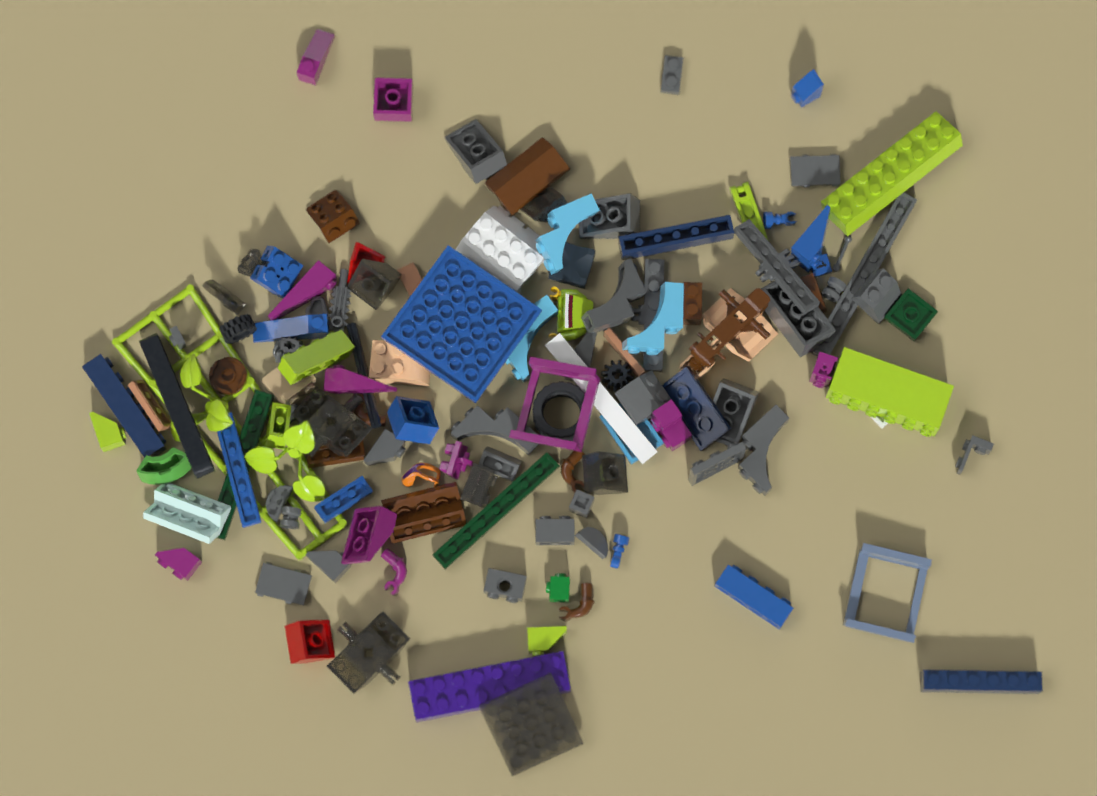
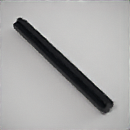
M355 322L349 323L347 330L349 339L355 346L353 355L359 374L369 377L357 324ZM363 393L371 428L381 427V421L374 393Z

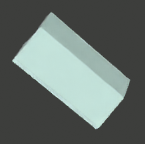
M167 483L161 484L154 490V503L143 512V518L210 544L220 535L231 506Z

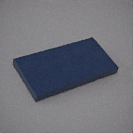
M689 366L683 368L662 385L682 414V421L692 434V439L700 451L706 449L731 430V427Z

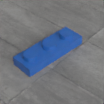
M361 476L315 505L314 509L324 523H327L372 494L373 490L364 477Z

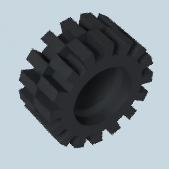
M250 314L236 316L219 328L227 344L244 340V338H248L257 330Z

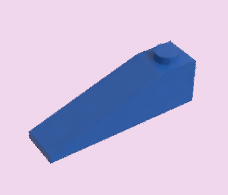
M304 315L255 323L257 330L253 334V342L280 341L281 337L285 339L297 337V340L325 338L329 334L328 315Z

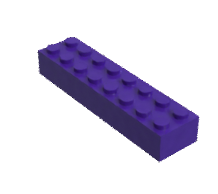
M563 651L408 681L416 722L571 692Z

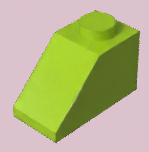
M272 403L265 446L285 449L286 444L283 435L290 425L292 405Z
M95 412L89 413L103 452L126 445L124 439L127 436L123 427L120 428L116 422Z
M567 626L528 627V653H532V656L548 653L567 633Z

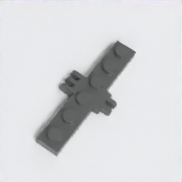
M750 219L734 228L736 236L759 261L760 269L755 274L758 277L761 276L760 280L762 282L768 279L770 281L775 280L804 315L819 306L820 301L792 270L800 262L798 260L793 261L795 256L793 254L789 255V249L778 253Z
M645 259L646 293L644 294V305H639V308H633L634 314H638V316L631 318V321H638L639 325H644V330L653 321L659 306L660 286L664 283V259ZM663 350L657 355H648L647 352H643V369L645 372H662Z

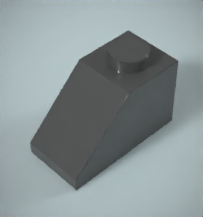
M385 429L364 458V463L367 466L395 461L397 457L401 458L406 450L404 448L405 441L395 439V435Z
M335 550L306 553L307 558L334 583L351 568L350 564L341 563L343 552L339 554Z

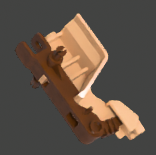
M732 288L727 292L723 289L719 293L721 298L702 314L703 323L710 333L706 337L700 332L697 333L702 341L700 343L696 341L690 346L691 355L680 364V371L689 366L697 379L700 380L715 364V356L717 354L723 360L726 359L720 352L725 346L732 353L749 362L778 335V332L762 316L770 302V297L762 289L756 288L746 299Z

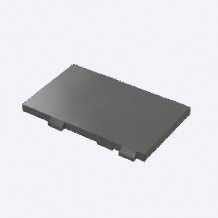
M802 155L790 157L791 186L809 188L816 185H832V187L841 185L839 155Z
M266 562L262 565L255 593L260 597L264 595L284 600L287 604L295 603L304 606L312 575L301 573L300 570L296 569L293 571L273 566L272 563Z

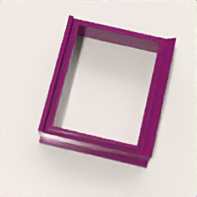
M530 357L531 377L517 429L511 430L509 437L582 452L600 383V378L596 374L597 369ZM540 372L588 381L573 441L525 432Z

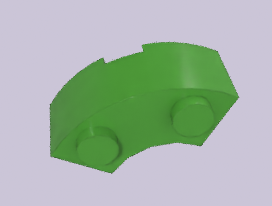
M172 447L161 456L151 457L146 455L136 472L141 482L161 485L181 478L191 469L185 452Z

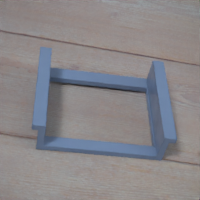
M863 543L858 554L843 625L914 643L916 637L914 631L927 570L931 567L932 559ZM868 557L919 569L906 633L855 620Z

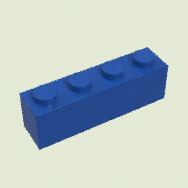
M727 565L714 587L780 630L793 610L792 603L783 597L780 599L775 596V592L769 587L763 588L758 584L759 581L754 577L743 575V571L739 567Z

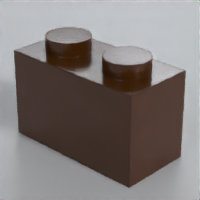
M683 282V325H701L702 283Z

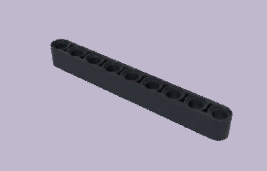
M155 333L140 340L139 343L196 478L199 479L214 472L215 468L158 334Z

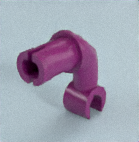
M387 548L381 554V557L393 567L396 575L393 581H388L385 584L384 589L387 591L390 586H394V590L390 594L396 595L399 592V586L406 578L407 567L403 557L400 558Z

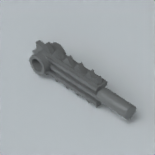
M341 269L339 286L332 288L333 293L331 295L334 299L330 300L333 306L329 308L332 311L328 315L332 319L328 321L330 325L329 331L334 330L337 332L342 330L344 332V327L348 325L345 320L349 317L345 313L350 311L346 306L351 304L347 299L352 296L350 295L351 290L346 287L347 269Z

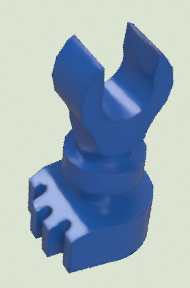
M790 211L782 215L779 213L773 215L772 212H764V229H770L773 223L775 225L782 223L787 226H793L796 221H789L787 217L795 216L796 213Z
M619 534L614 535L613 542L616 543V546L613 547L614 553L610 567L616 569L619 567L622 552L624 553L625 550L623 547L624 545L628 546L629 537Z

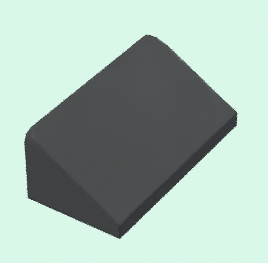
M487 446L483 451L478 467L513 482L522 461Z

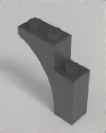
M631 258L624 260L618 267V284L611 300L600 307L588 310L581 317L589 335L627 323L634 316L633 307L629 302L639 300L646 293L645 284L641 281L637 267L633 264Z
M478 405L475 408L471 407L465 413V419L462 422H456L451 428V436L456 441L475 435H492L512 442L527 455L539 445L538 443L509 437L510 431L517 429L519 417L508 407L505 410L501 409L495 415V420ZM526 425V433L536 434L528 425Z
M777 405L742 436L746 449L753 452L739 464V474L745 480L749 479L753 483L752 487L758 494L762 493L764 496L772 488L766 470L768 448L775 435L789 421V417Z

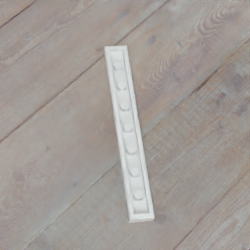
M560 333L545 345L558 362L587 367ZM572 378L577 386L586 393L588 381ZM599 383L594 402L595 408L637 459L644 464L657 453L656 449L605 387Z

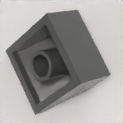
M883 268L874 270L851 299L877 324H880L902 294L897 281Z
M652 371L637 377L615 393L635 425L650 419L654 410L671 400Z

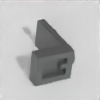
M974 435L971 436L970 440L966 439L962 450L965 451L963 457L959 456L955 465L958 468L956 474L960 475L962 473L971 448L975 449L974 451L978 454L989 455L994 443Z

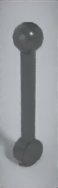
M850 235L845 237V244L837 263L832 268L834 272L840 270L841 260L849 242L852 241Z

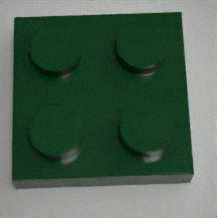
M908 288L884 319L912 341H915L938 311Z

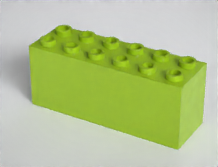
M844 347L826 398L833 404L840 405L841 403L847 405V408L850 410L864 411L869 417L876 418L878 416L884 418L883 421L889 424L898 423L906 430L912 431L914 429L920 431V434L923 436L935 437L940 429L954 386Z

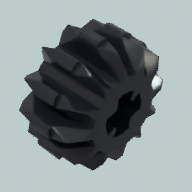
M611 360V367L605 364L604 368L606 371L601 372V375L604 377L602 383H608L607 389L613 386V392L617 391V387L623 388L624 385L629 384V381H633L634 378L630 375L633 373V369H627L629 365L627 362L622 366V360H618L616 365ZM616 373H620L619 379H615Z

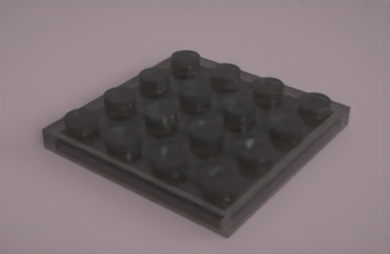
M552 673L479 705L512 776L584 744Z

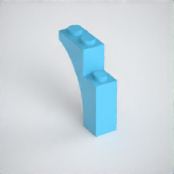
M592 193L558 207L547 214L548 223L554 230L540 236L535 241L537 251L540 254L542 253L545 268L550 271L551 275L563 268V249L572 229L581 221L600 211Z
M664 282L660 286L659 306L653 321L640 334L622 342V350H628V353L637 354L641 351L647 352L648 355H657L664 349V332L666 334H677L683 328L684 283Z
M548 295L534 303L542 309V312L505 362L506 365L510 364L513 370L511 371L517 380L521 379L523 383L530 379L527 357L535 335L549 320L558 315V309Z

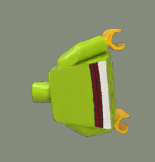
M552 287L551 292H557V294L549 296L554 301L558 300L557 333H560L566 341L575 340L586 334L587 330L581 317L588 310L593 309V301L588 300L577 289H562L559 291L557 287ZM550 333L548 337H556L557 334Z

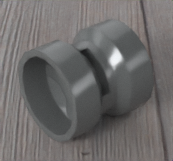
M830 277L827 281L828 285L822 290L821 295L827 300L837 303L840 299V293L846 288V284L836 277Z
M282 507L283 519L280 520V527L299 529L298 517L301 516L302 510L296 507Z

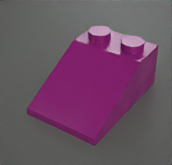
M382 506L355 509L341 563L370 562L393 533L397 514Z

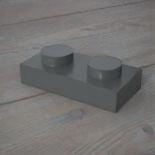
M665 55L661 93L679 95L683 57Z

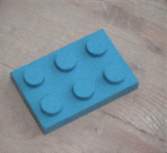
M619 403V406L624 410V412H625V413L628 415V417L631 419V417L629 416V414L627 413V411L624 409V407L622 406V404ZM602 415L599 416L630 464L632 465L637 462V457ZM648 420L636 425L655 449L663 445V441Z

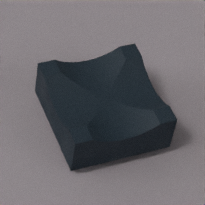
M565 242L562 256L563 268L552 275L549 271L548 279L585 289L595 257V250Z

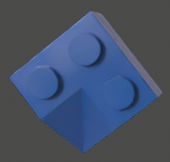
M396 396L387 411L395 439L430 444L439 429L430 401Z

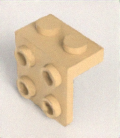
M275 368L262 379V383L281 404L286 405L297 403L300 397L305 393H310L315 388L316 382L315 376L311 375L290 385L278 368Z

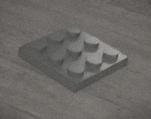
M734 442L726 447L727 450L721 453L720 451L712 453L709 456L710 459L704 462L701 459L693 463L688 478L691 486L742 461L746 451L744 443L738 444Z

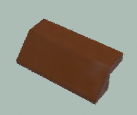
M542 137L484 183L497 196L502 207L511 215H514L567 173L570 168L556 149Z
M456 482L381 500L382 507L397 514L395 527L390 535L392 544L467 524Z

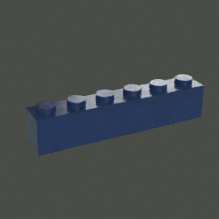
M731 215L619 236L618 244L623 261L630 258L633 259L730 240L734 237V228Z
M99 354L84 364L82 368L144 458L146 455L151 457L158 456L167 450L164 446L166 440L161 433H155L153 430L155 425L150 418L146 419L143 413L145 410L139 402L135 404L132 398L135 395L129 387L124 388L122 385L124 380L119 372L114 373L111 369L114 365L108 356L104 358Z
M923 670L920 673L921 692L1039 694L1043 691L1042 672Z

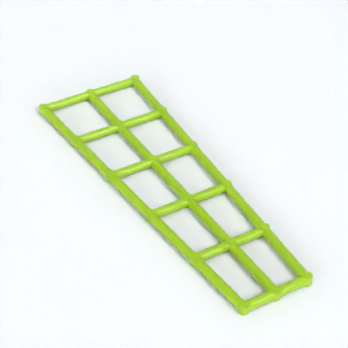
M192 284L187 285L181 292L154 311H151L149 315L112 340L117 350L163 403L164 401L155 379H152L122 344L153 321L181 358L172 365L174 373L182 368L190 355L195 354L197 357L218 341L222 343L230 357L236 358L243 363L230 343H225L219 330L220 326ZM190 294L215 332V335L187 354L184 349L179 350L177 345H172L169 339L171 332L159 316ZM246 368L248 378L244 388L236 394L225 395L223 398H220L201 373L200 385L206 393L227 403L249 387L253 392H255V389L261 391ZM207 415L195 417L196 425L204 421ZM234 417L236 429L240 436L242 426ZM266 435L259 440L257 447L265 445ZM202 437L210 458L226 475L227 468L225 462ZM303 456L302 468L306 474L317 476L312 468H308L307 460ZM275 471L268 473L277 487L285 485ZM293 489L288 502L292 507L302 510L300 518L316 538L299 550L280 526L271 519L266 510V505L262 507L256 500L262 519L298 560H302L307 552L313 551L347 526V521L342 514H339L335 517L338 523L322 534L293 496L295 493ZM325 489V499H326V498H328L330 495L328 494V492H327L326 489Z

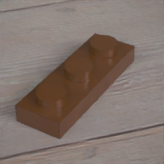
M363 440L316 446L311 452L306 454L308 468L364 460Z

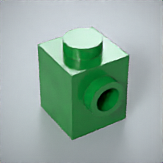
M556 573L555 576L550 577V581H546V593H550L549 602L569 603L570 577H566V574Z

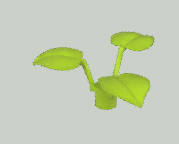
M190 355L181 368V382L185 388L191 387L193 391L210 399L205 405L206 412L195 413L192 416L200 417L207 415L206 425L210 431L224 430L233 424L228 414V403L196 388L201 382V369L196 355ZM171 420L172 437L175 441L180 442L178 434Z
M308 421L291 426L284 432L283 439L288 447H285L278 456H275L274 450L267 446L255 447L246 453L245 460L256 471L264 474L275 471L277 468L276 460H279L285 453H288L292 458L298 457V478L300 480H296L293 483L294 492L301 499L310 502H319L325 499V485L323 481L311 474L302 476V459L304 456L302 453L307 454L311 452L315 446L313 430Z

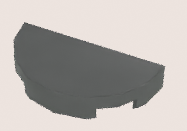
M279 486L268 494L265 503L266 510L274 521L278 522L282 513V507L286 505L293 486Z
M586 527L575 534L580 541L601 559L607 557L608 544L599 530Z

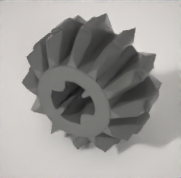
M281 337L280 341H276L273 349V357H275L276 363L281 362V357L288 352L293 353L303 346V341H298L297 337L294 339Z

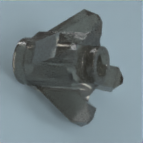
M259 249L249 250L247 255L240 261L241 264L238 265V273L251 277L256 266L262 262Z

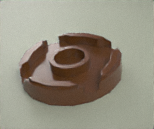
M224 357L217 360L209 372V380L214 390L223 395H233L241 391L246 385L248 378L247 370L243 363L233 357Z

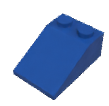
M828 205L791 247V254L795 256L793 261L798 260L800 262L799 266L808 273L812 268L815 270L821 263L820 258L830 215V207Z

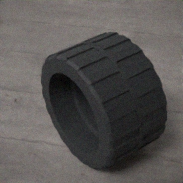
M564 381L553 382L543 387L533 402V422L540 435L573 441L578 421L569 428L557 429L547 424L543 411L546 403L551 399L567 397L577 403L581 412L585 392L577 385L575 386L570 382Z

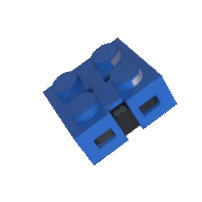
M267 246L261 257V264L256 266L250 279L277 297L284 298L291 290L303 265L277 247Z

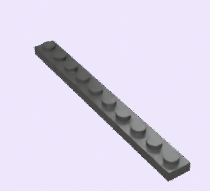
M904 192L897 197L828 318V321L835 328V332L811 353L818 356L819 352L831 354L858 306L851 298L873 271L879 269L915 206L917 199Z

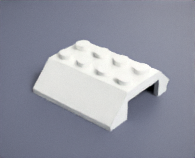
M494 205L479 218L464 236L456 251L520 294V288L542 262L544 263L542 253L540 254L536 248L535 240L540 236L529 227L524 229L525 224L515 216L510 218V213L502 206L497 208Z

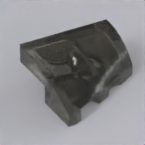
M216 280L205 281L202 285L207 292L217 298L223 306L237 316L246 305L245 302Z

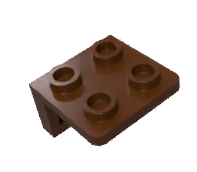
M337 190L328 193L306 209V212L319 227L328 243L333 242L360 224L352 207Z

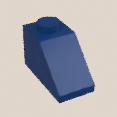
M814 69L793 86L791 97L796 104L799 103L801 108L821 96L824 84Z

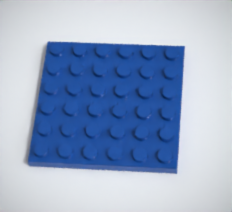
M448 245L382 334L381 338L471 401L477 403L539 317L542 309Z

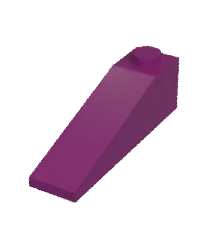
M318 260L268 315L269 321L278 320L310 302L313 297L320 296L327 290L330 291L337 283L336 274Z
M333 365V368L325 369V392L332 394L397 392L396 387L347 370L343 365Z

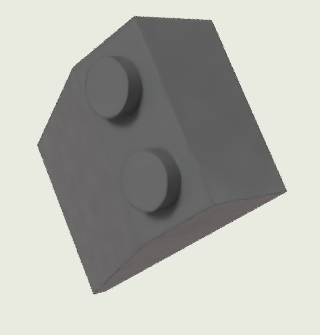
M477 119L444 137L458 161L475 184L495 174L507 165L503 150Z
M631 193L595 199L600 211L579 223L580 239H618L619 236L639 233L640 200Z
M725 378L720 381L713 402L731 427V430L716 440L717 442L725 445H730L734 442L739 443L758 397V391Z

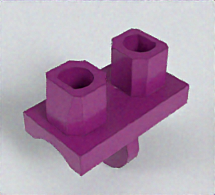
M456 441L455 444H447L445 454L451 456L450 462L442 461L439 469L451 478L458 480L461 471L465 472L467 466H473V461L469 460L470 453L467 452L468 447L460 441Z

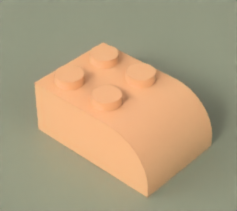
M381 340L372 341L370 378L388 384L429 386L430 371L388 342Z

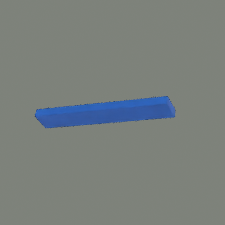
M232 412L228 414L233 424L224 430L217 431L241 524L243 528L260 524L262 521Z

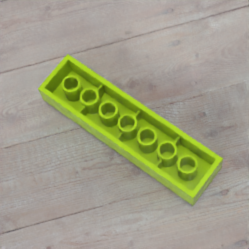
M935 111L821 201L822 209L828 205L830 207L829 219L843 233L849 236L962 147L961 133Z

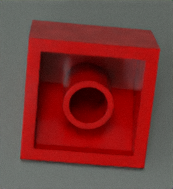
M299 620L285 625L291 664H305L335 658L329 620Z

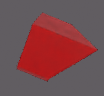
M356 242L350 259L347 285L376 274H381L386 256Z

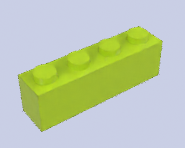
M342 330L335 333L330 332L323 339H315L306 347L303 345L293 353L288 352L284 354L277 368L289 384L292 385L348 358L355 346Z

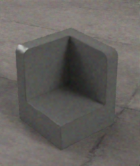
M576 490L570 503L569 511L587 519L595 497Z

